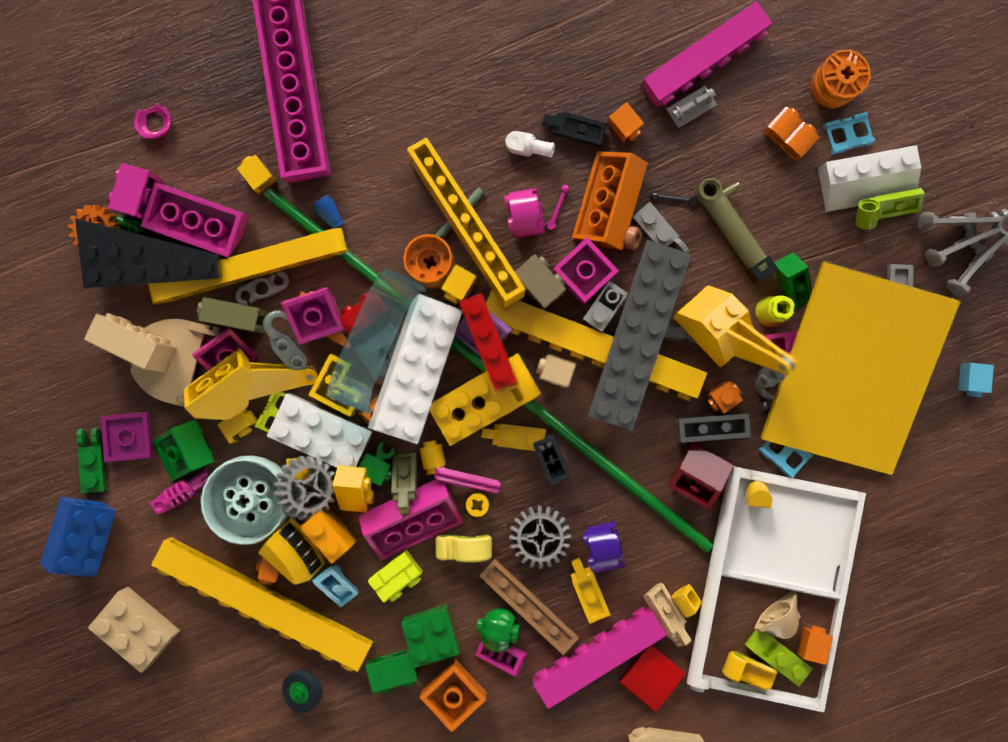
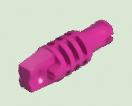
M204 469L190 479L184 478L165 489L162 494L150 503L151 507L158 515L176 508L194 497L197 493L196 491L204 487L209 476L205 479L204 477L209 474V471Z

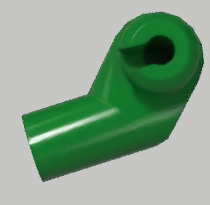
M119 215L115 222L120 223L117 227L129 232L139 234L144 230V227H141L142 221L139 219H129Z

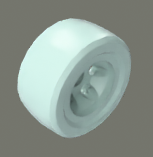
M240 456L228 460L217 467L207 479L201 496L202 512L210 529L220 538L237 544H255L272 537L289 518V512L284 513L282 511L284 505H277L276 503L281 497L274 496L273 494L279 491V487H275L273 484L280 482L281 479L276 474H284L282 468L275 462L258 456ZM243 478L248 480L247 487H243L240 484ZM258 484L264 485L265 491L263 493L257 491ZM291 487V495H292V498H293V497H294V490H293V488ZM231 490L235 492L232 499H230ZM243 495H246L245 498L250 500V503H247L246 506L242 503ZM262 501L268 503L267 510L261 509L260 503ZM249 512L255 515L254 521L247 518Z

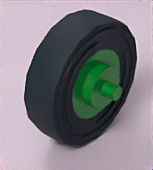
M300 669L293 671L285 678L282 684V693L288 706L294 711L302 713L312 710L319 704L322 698V687L315 674L309 670Z

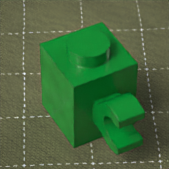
M385 442L379 444L376 455L367 452L359 468H366L368 478H371V482L379 486L383 485L384 482L388 483L390 481L393 463L385 459L392 457L396 452V448L392 447L390 453H385L383 451Z

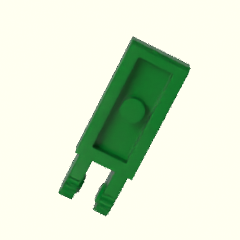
M92 428L91 442L93 446L88 447L86 430L79 429L76 437L79 446L78 462L81 493L107 491L101 431L99 428Z

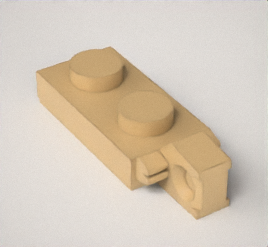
M656 584L643 597L670 640H673L677 647L686 646L692 641L685 630L686 620L664 584Z

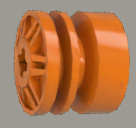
M839 50L831 54L812 76L810 86L814 99L820 105L830 109L842 108L848 105L869 84L871 73L866 58L852 50Z
M425 234L417 236L410 241L404 252L403 261L405 269L416 284L426 289L442 288L456 265L450 247L445 240L437 235ZM434 260L436 266H431L429 269L427 262L432 263Z

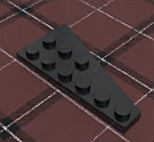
M75 218L84 288L222 278L219 254Z

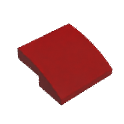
M650 645L642 650L634 663L629 665L619 683L650 709L657 711L676 688L685 672L654 646Z

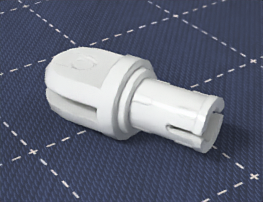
M513 131L505 139L506 148L513 154L530 157V155L535 153L549 156L550 158L554 154V143L536 140L533 134Z

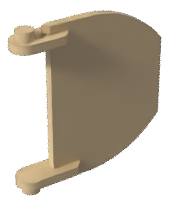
M183 319L161 320L145 328L150 330L153 335H159L170 340L169 345L177 348L166 372L146 370L132 363L131 373L138 385L152 397L185 407L184 388L193 382L198 361L192 354L202 347L205 334L218 336L222 332V328L213 326V329L209 330L210 326Z

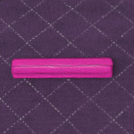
M437 467L434 474L436 481L497 494L501 487L498 480Z

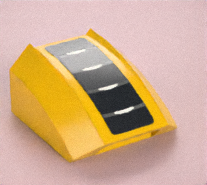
M290 518L272 535L258 553L292 584L296 585L309 581L325 562L319 548L301 529L302 525L295 518Z

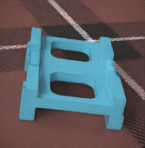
M867 112L823 125L831 145V155L845 152L846 149L849 150L857 146L858 148L867 146L875 141L868 122ZM863 122L867 130V136L858 138L855 136L853 125ZM841 128L843 129L846 141L836 144L833 141L831 131Z
M767 441L758 449L767 459H771L774 464H777V467H780V470L789 478H793L807 460L813 456L809 452L784 446L776 454L769 448L770 441ZM794 451L802 457V462L795 469L786 463V459Z

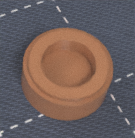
M630 226L627 229L624 239L626 249L636 250L639 247L642 237L640 228Z

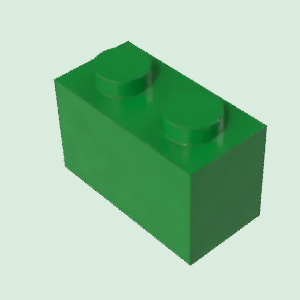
M409 649L369 659L365 665L372 693L379 691L380 694L392 691L393 687L402 685V688L414 685L415 681H418L419 678L418 667L414 668Z

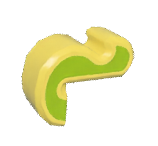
M485 534L476 537L439 535L436 537V558L438 560L481 562L492 557V538L490 535Z

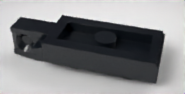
M563 111V113L557 112L556 116L545 114L542 126L553 129L552 133L557 134V136L601 147L607 123Z

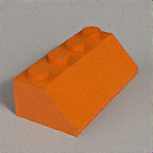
M596 153L572 235L573 239L583 241L588 238L596 246L623 250L625 234L630 226L648 163L633 153Z

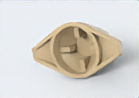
M790 591L769 606L759 617L754 629L760 632L766 631L775 638H791L798 629L799 618L801 617L797 610V592Z

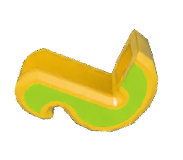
M736 651L729 652L722 669L723 674L736 683H739L741 680L764 691L771 690L777 675V670L771 665L759 662Z

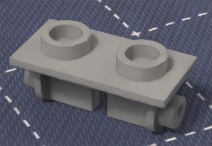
M704 86L668 107L667 111L676 126L680 128L717 106L713 99L716 94L712 88L708 90Z

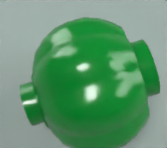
M496 608L489 611L483 619L479 618L476 632L480 633L481 642L488 650L503 652L509 649L512 643H517L520 625L516 624V617L512 612L504 608Z

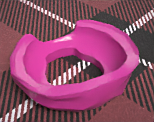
M155 104V106L145 110H138L135 114L134 128L144 138L159 139L166 135L170 129V113L160 104ZM152 113H157L164 121L162 129L157 132H152L147 127V116Z

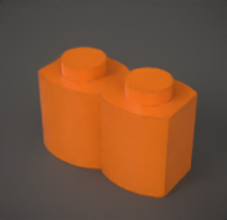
M785 107L763 131L785 153L797 161L802 158L820 137L817 135L816 128L811 124H805L795 109Z

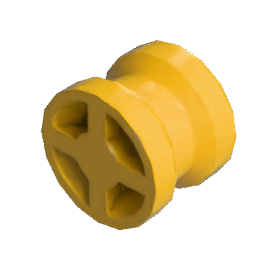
M475 492L468 497L466 509L469 514L480 517L488 511L489 500L485 494Z

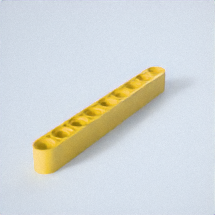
M335 228L220 260L222 278L150 283L148 287L153 304H162L348 252L342 228Z

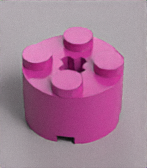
M537 188L510 192L509 195L505 196L507 210L509 209V213L512 215V218H508L509 229L513 236L517 238L545 234L541 202H538L537 196H539Z

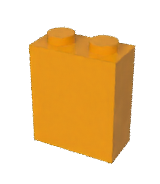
M331 508L328 511L322 509V512H317L301 526V529L331 564L358 540Z

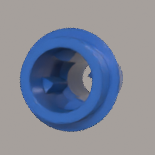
M328 195L313 204L314 212L331 229L339 228L344 224L334 200L330 199Z

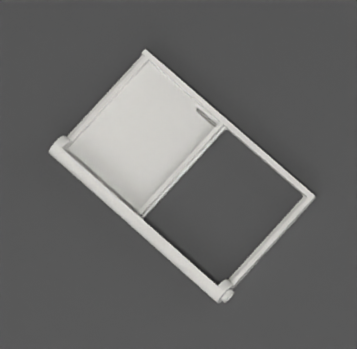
M733 466L725 483L686 682L690 685L691 690L704 692V689L713 688L815 711H825L866 493ZM754 481L765 483L773 499L772 508L749 506L745 498L746 487ZM721 576L821 596L836 601L829 634L833 637L827 665L824 664L819 692L816 698L774 689L764 691L750 684L736 683L732 680L702 674Z

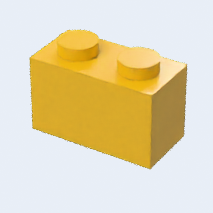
M455 265L441 288L445 294V299L455 305L466 300L476 285L477 278L462 267Z
M338 465L332 486L340 510L367 513L369 504H373L374 490H371V478H368L366 468Z

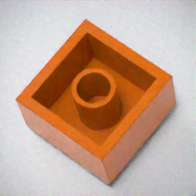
M455 658L422 689L420 698L442 723L453 732L486 701L487 692Z

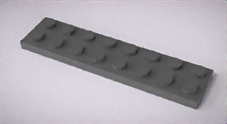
M646 240L587 416L633 431L691 254Z

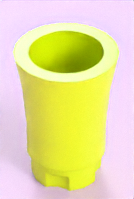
M767 296L758 302L755 311L756 317L766 327H777L794 314L795 304L793 300L786 296Z

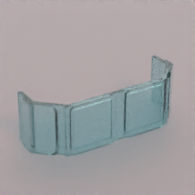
M387 268L381 270L367 293L350 335L337 360L326 396L365 413H371L372 409L368 406L373 385L408 307L420 291L425 292L426 288L423 285Z

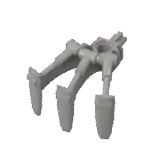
M1002 209L998 214L991 212L988 217L976 218V213H964V216H950L949 218H938L932 212H922V214H919V228L922 231H927L935 224L963 226V229H966V233H964L966 237L954 242L952 246L939 252L936 249L932 250V248L926 250L924 255L929 266H941L947 259L946 255L969 245L975 249V257L967 265L968 268L958 281L952 279L946 282V288L955 296L970 293V287L966 284L970 277L984 262L989 261L994 256L995 250L1001 245L1005 246L1008 244V232L1002 227L1003 221L1008 219V209ZM993 222L991 229L978 234L976 223ZM993 234L999 235L987 247L981 241V239Z

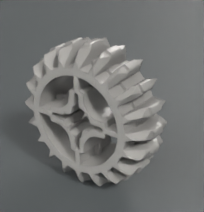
M299 456L297 461L295 459L289 460V466H282L284 474H276L281 479L280 482L273 484L275 487H279V491L273 493L274 496L281 497L276 502L277 505H284L282 511L284 513L289 512L291 518L298 517L299 520H304L306 517L310 519L317 512H322V509L328 511L330 508L327 502L333 503L335 501L331 497V494H335L334 489H332L334 480H331L335 473L333 471L327 472L329 465L322 464L321 459L314 460L313 456H307L306 459L303 456ZM309 469L307 474H304L301 479L294 478L301 470ZM318 479H319V482H320V489H319V487L317 486V481H318ZM299 484H305V487L312 492H306V489L303 488L304 486ZM291 487H292L293 490H294V497H293V498H292V495H291ZM310 497H317L311 505L303 507Z
M538 505L537 513H534L533 508L529 507L530 515L527 516L524 511H521L520 514L523 520L521 521L519 518L514 519V522L519 526L510 527L511 531L516 532V534L509 535L510 540H516L510 547L511 549L519 548L515 552V556L519 557L523 554L524 556L521 559L523 564L529 558L530 567L534 566L535 561H538L539 569L543 568V561H546L547 566L551 567L550 559L553 558L555 562L559 563L560 559L557 554L566 556V552L562 547L570 548V544L564 541L571 539V534L564 533L570 527L569 525L561 526L566 519L561 517L557 520L556 518L559 515L557 510L550 515V507L546 508L545 513H542L541 505ZM536 519L535 529L521 534L526 524ZM543 519L551 521L558 528L559 533L546 531ZM539 526H541L543 535H547L546 538H542L541 548H539L537 538L535 540L533 538L538 536ZM558 540L555 548L549 553L544 554L545 545ZM521 541L534 543L537 554L529 552Z

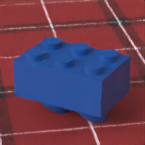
M60 497L40 565L51 574L96 577L116 509L105 502Z

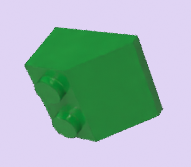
M196 420L171 428L153 440L171 482L214 462L212 450L207 446L203 437V430Z

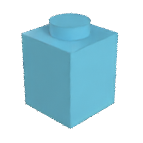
M960 364L958 391H966L967 396L982 397V393H991L994 365Z

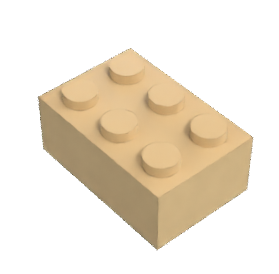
M107 313L106 316L96 314L84 340L143 369L162 373L166 372L177 349L169 345L170 340L159 335H153L150 330L141 326L137 327L131 324V321Z
M129 587L118 591L88 627V629L141 673L154 663L180 632L175 625Z

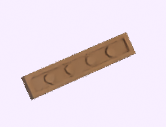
M496 558L479 574L495 592L562 655L579 639L577 634Z

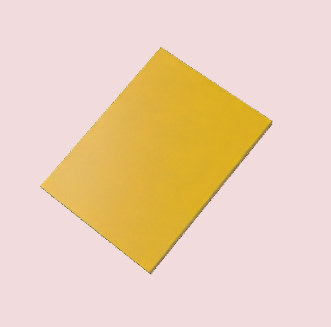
M823 262L790 353L796 360L797 367L778 386L761 434L762 440L892 475L960 301Z

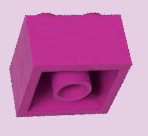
M121 163L120 169L115 173L116 183L114 189L108 197V208L126 217L143 221L154 183L163 184L164 180L148 170Z
M588 238L584 239L552 270L553 275L557 273L564 280L566 289L582 306L619 272Z

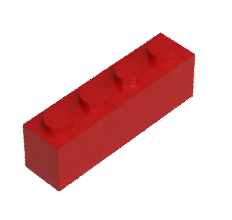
M482 293L459 302L494 390L499 393L518 385L519 382Z

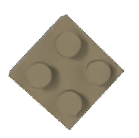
M534 254L515 271V274L523 284L528 296L540 309L546 310L564 294L566 290L564 285L566 283L557 273L553 275L549 271L550 265L542 256L538 258Z

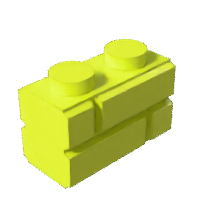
M405 550L368 579V583L384 603L389 599L393 602L403 594L401 590L408 585L411 588L421 580L419 576L423 571L410 553Z

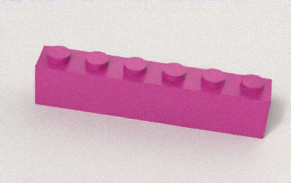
M756 1L646 76L641 86L656 107L662 103L665 106L675 99L674 95L679 91L684 93L694 85L693 82L698 78L703 80L713 72L711 69L717 65L722 67L731 60L730 56L736 52L738 55L743 53L750 47L749 43L753 40L759 42L769 34L767 30L772 25V22Z
M650 607L637 609L630 619L618 621L613 625L614 629L607 633L603 631L593 638V642L588 645L582 644L574 650L575 653L569 657H560L554 662L555 665L548 670L543 668L535 674V678H533V685L548 709L665 637L667 634Z

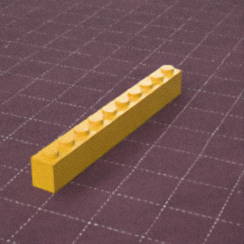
M491 290L487 306L494 315L512 328L511 334L519 336V333L528 335L527 339L538 344L541 341L549 343V348L561 352L562 349L570 351V356L583 360L586 357L592 360L591 364L600 368L604 367L613 336L519 300L504 309L494 291ZM658 354L649 382L656 384L655 389L666 393L672 390L678 393V398L690 401L691 398L698 399L707 372Z
M172 537L163 541L151 566L157 568L156 571L158 573L177 578L179 584L187 587L192 586L198 589L197 592L202 596H211L217 599L220 605L239 610L238 613L245 618L252 617L258 620L259 624L264 628H273L279 631L282 637L290 640L293 638L299 641L303 648L308 650L314 649L320 652L324 659L329 661L335 660L341 663V666L348 671L355 670L358 672L373 643L372 640Z

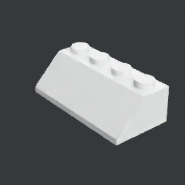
M917 145L824 163L818 168L826 212L858 207L859 202L863 199L918 189L921 164Z

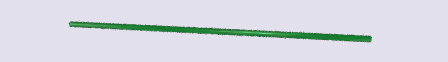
M271 187L264 192L263 196L311 235L324 231ZM349 250L344 254L337 255L408 312L411 300ZM454 335L451 348L482 373L487 371L482 358ZM532 399L523 405L704 552L708 553L711 550L713 543L538 402Z

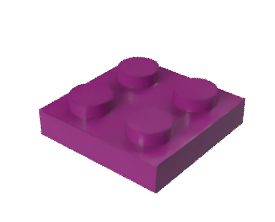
M150 412L101 416L104 462L153 457Z

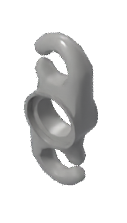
M283 271L277 272V275L284 280L282 285L275 284V274H271L266 278H257L239 287L235 293V299L237 303L247 306L248 302L241 298L242 292L245 291L250 294V303H254L259 299H267L287 288L289 284L288 275ZM261 282H265L268 285V291L264 295H259L256 291L257 285Z

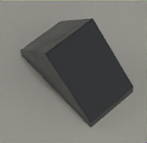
M554 435L533 443L550 486L572 478Z

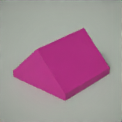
M327 287L282 302L283 309L299 345L344 330L336 300Z
M233 327L227 328L192 354L207 371L238 348L247 355L249 362L258 358L239 329Z

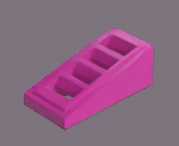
M480 642L475 654L476 657L514 677L520 673L528 655L527 652L511 645L509 649L499 652L497 658H494L495 652L491 650L488 655L485 654L486 647L482 642ZM505 652L509 653L506 662L502 661ZM515 656L517 657L515 665H510Z

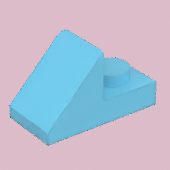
M338 564L330 566L313 580V584L340 607L359 594L357 587L343 575Z

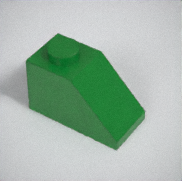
M794 252L774 262L778 267L775 271L776 279L785 296L793 300L795 304L794 310L808 303L813 291L809 267Z

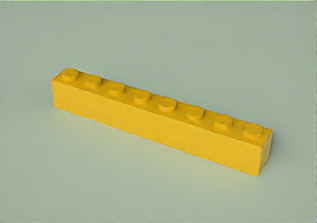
M427 137L407 148L410 163L504 309L522 299L525 295L523 284Z

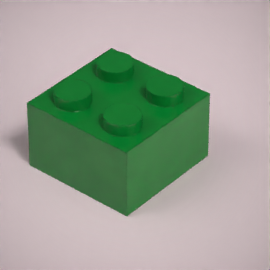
M448 604L403 618L401 624L414 668L460 654L461 647Z

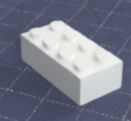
M288 393L283 399L267 437L314 458L321 459L323 462L337 468L338 465L358 467L374 430Z

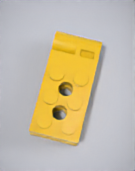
M518 353L509 358L519 382L518 385L497 393L487 371L431 403L429 411L450 446L541 394ZM475 397H482L485 400V406L479 407L476 405ZM455 409H463L465 412V418L458 417L455 413Z

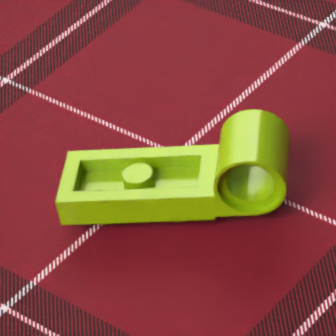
M922 188L863 199L858 204L856 225L861 229L870 230L877 226L878 219L921 212L925 193Z
M755 630L745 643L749 649L799 687L813 670L810 665L770 636L766 631L760 632Z

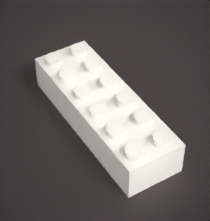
M421 294L413 296L368 426L369 429L418 444L462 310Z

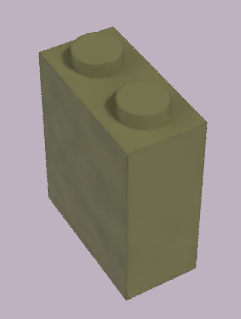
M205 297L198 304L197 315L199 316V321L265 334L263 321L269 314L268 311Z

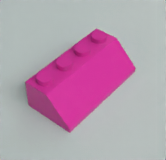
M155 182L141 227L225 257H230L244 236L250 215Z
M433 480L417 488L415 501H410V514L401 515L400 509H398V502H394L393 499L368 510L367 513L358 515L363 536L381 561L464 523L445 482Z

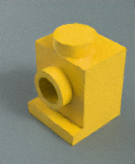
M246 409L241 415L234 416L230 420H223L217 425L228 442L233 444L240 441L238 436L243 438L251 433V427L256 425L258 420L252 411H247Z

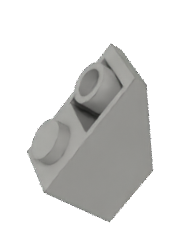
M608 281L581 321L592 329L603 332L628 293L611 281Z

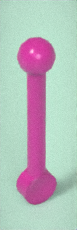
M567 185L561 187L562 193L551 221L547 223L549 230H553L556 227L555 221L565 195L570 191Z

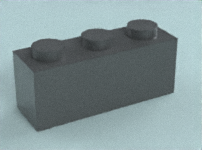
M741 413L674 419L676 441L681 443L751 437L749 414Z

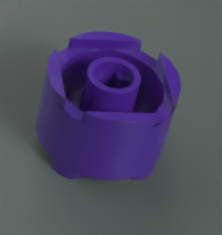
M615 521L589 526L585 534H583L586 548L590 547L591 549L590 557H588L591 571L596 570L597 573L625 567V561H620L622 560L621 555H623L618 530L612 529L616 526Z

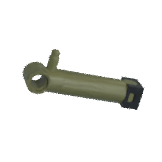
M707 178L696 188L695 196L705 206L747 268L745 272L753 284L776 271L778 267L770 255H765L727 199L741 188L739 182H736L722 190V185L717 179ZM704 187H710L713 190V196H707L704 193Z

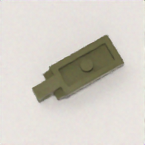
M416 453L393 455L392 495L394 502H398V509H400L401 515L410 514V501H415V496H417Z

